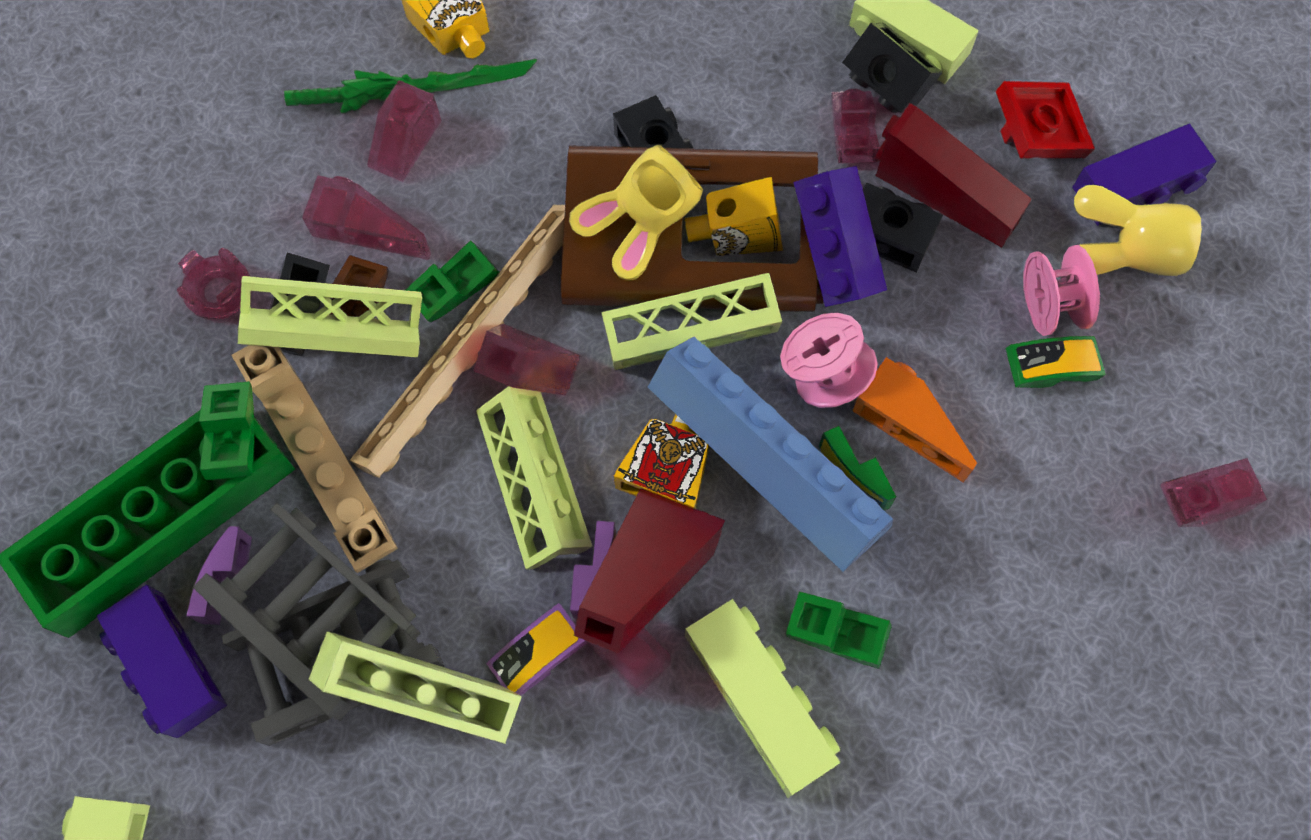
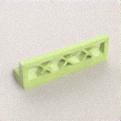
M769 273L602 312L615 370L661 360L667 351L692 337H695L708 348L778 332L782 323ZM762 286L768 308L751 311L737 303L744 290ZM736 292L733 299H730L727 296H725L727 294ZM714 298L728 306L722 317L713 321H709L695 312L703 300ZM695 302L691 309H688L685 306H683L685 304ZM673 308L686 317L678 329L666 331L654 324L661 310ZM732 310H735L738 313H740L738 315L728 317ZM652 312L649 319H646L643 316H641L643 314ZM632 318L644 325L636 339L618 343L613 321ZM691 319L699 323L687 327ZM649 329L657 333L655 335L646 336Z
M242 276L238 344L418 357L420 345L418 327L422 293ZM251 291L270 292L279 303L270 310L250 308ZM306 295L316 296L325 306L316 313H305L294 303ZM349 299L361 300L369 310L359 317L347 316L339 307ZM393 303L411 305L409 321L391 320L383 311Z
M508 386L478 408L476 412L525 568L529 570L542 566L558 555L580 554L593 546L540 389ZM500 409H503L506 418L502 432L498 431L493 416ZM511 446L516 449L518 455L515 472L510 469L508 463ZM524 486L529 489L531 495L528 512L523 509L520 500ZM537 527L542 529L547 545L546 548L538 553L533 541Z

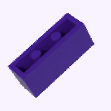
M1189 123L1084 167L1072 188L1077 193L1079 189L1086 185H1097L1122 196L1135 205L1163 204L1176 192L1182 190L1184 194H1189L1204 185L1207 181L1205 176L1217 161ZM1094 221L1097 226L1103 224V223Z
M857 166L826 171L795 181L794 186L825 307L859 300L886 291L887 286Z
M146 584L96 616L104 629L100 633L102 643L113 656L118 655L125 667L121 671V677L132 693L141 696L147 707L142 711L143 717L156 734L161 733L179 738L227 706L162 592Z

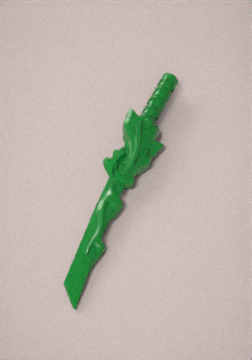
M537 59L496 66L476 64L471 71L454 74L430 71L426 78L411 79L407 74L402 75V77H396L379 71V74L354 70L356 79L342 80L341 83L344 87L284 90L286 106L343 103L341 114H346L352 110L356 112L363 106H366L369 100L380 99L384 101V104L394 102L397 107H402L411 95L453 90L521 77L529 71Z

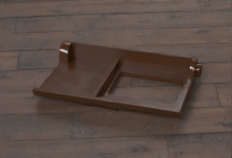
M569 145L561 274L562 305L626 307L765 273L770 274L779 311L815 312L816 304H823L824 301L801 210L799 261L796 263L685 260L681 254V218L660 234L647 269L636 280L629 281L619 278L612 267V258L635 226L636 221L626 212L597 234L582 236L572 230L569 223L570 212L583 201L615 190L635 161L651 147ZM664 148L685 168H690L687 171L699 184L740 185L772 177L773 186L795 187V181L818 174L817 152ZM762 286L744 290L737 303L752 311L768 308ZM736 292L727 294L725 296H727L730 299H733ZM714 298L703 300L698 309L726 310L728 306ZM695 302L685 304L683 306H685L688 309H691Z

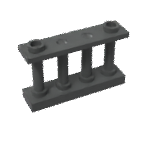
M276 503L270 510L285 525L232 579L226 577L220 582L206 573L192 588L325 714L341 721L352 709L353 705L344 697L323 692L309 680L313 669L309 663L315 658L312 653L324 641L327 631L332 633L365 597L374 603L385 615L360 642L381 648L399 627L415 640L421 634L410 623L416 615L396 596L390 603L384 600L312 535L311 531L316 525L297 507L289 514ZM301 537L318 553L317 556L264 610L259 607L254 613L243 603L248 597L246 591ZM333 566L351 585L297 641L293 638L287 644L275 633L281 627L278 622Z
M391 560L378 561L365 569L366 573L359 576L374 591H378L379 595L388 603L395 596L402 602L395 583L409 578V574L399 560L393 562ZM347 581L298 602L278 622L281 627L275 633L278 635L291 629L293 637L297 641L311 627L309 621L321 616L351 583ZM353 609L340 623L344 637L361 641L364 638V633L356 611ZM400 627L394 632L400 651L397 653L445 668L439 651L432 644L424 646L423 643H418L417 639L413 640ZM236 628L221 636L224 645L237 652L247 648L267 707L263 712L264 718L250 724L256 742L271 746L332 719L310 698L293 705L290 701L286 702L273 663ZM318 647L312 653L315 658L309 663L312 668L319 654ZM345 698L353 705L352 709L365 704Z

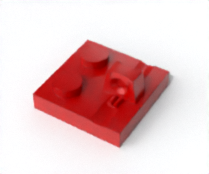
M1004 81L995 91L1006 119L1005 125L1000 130L1005 144H1015L1020 159L1037 157L1086 158L1095 150L1069 83Z

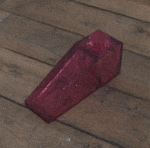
M317 175L302 216L312 237L429 260L431 251L425 235L371 193L348 178L342 176L329 178Z

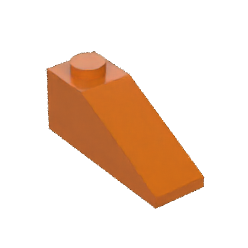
M886 357L877 369L875 378L869 387L858 396L852 411L964 483L977 465L976 460L924 380L917 377L916 372L910 366L902 362H894Z

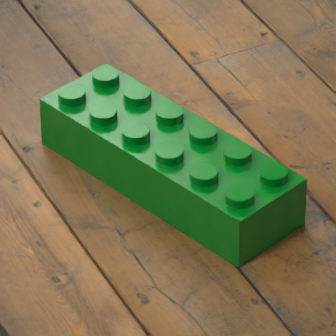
M199 410L1 552L0 565L41 626L46 630L70 638L96 619L97 615L123 599L296 470L255 416L252 476L205 480L200 471L205 432L199 423L201 411Z

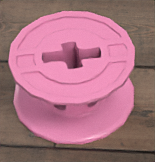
M1080 245L1070 246L1063 256L1061 269L1053 270L1048 258L1040 251L1030 253L1025 262L1023 289L1035 329L1042 336L1052 335L1057 328L1060 312L1068 311L1073 323L1080 329H1090L1097 320L1100 291L1097 273L1086 249Z
M841 313L821 314L806 320L794 329L786 339L780 355L782 368L795 380L799 396L807 404L819 408L837 407L853 401L869 387L875 378L878 366L874 350L864 342L861 325L852 316Z

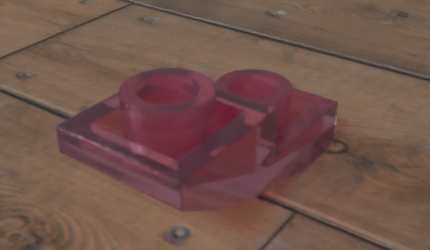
M848 89L844 92H832V115L838 163L879 162L875 159L880 146L875 130L876 109L871 91Z

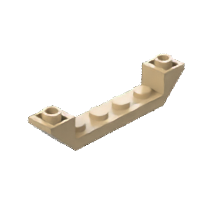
M248 345L232 354L246 382L250 381L253 392L263 403L336 530L334 535L355 572L359 573L397 550L398 548L386 523L281 348Z

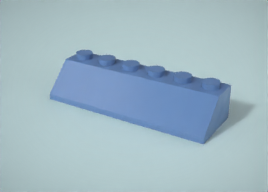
M692 337L667 351L648 388L842 572L892 527L893 518L875 500L865 494L840 468L829 461L805 436L801 435L771 405L767 404L745 384L741 377L733 373L707 346L703 345L695 337Z

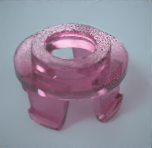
M221 248L218 251L219 256L204 258L195 250H192L178 263L185 277L182 286L178 287L177 292L186 306L201 318L208 320L224 319L240 310L242 276H251L238 258L226 248ZM220 277L232 281L216 296L217 303L207 301L204 291L210 281Z

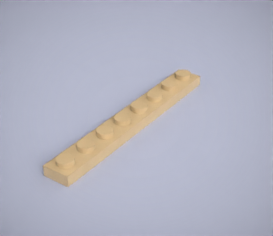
M553 205L352 456L349 461L356 467L379 478L383 473L395 466L400 457L399 452L410 438H414L424 429L427 416L436 405L441 404L449 397L453 390L452 385L460 374L475 364L479 356V350L488 339L493 338L500 332L504 325L503 320L512 308L518 306L526 299L529 293L528 288L537 276L544 274L553 263L552 257L563 246L565 205Z

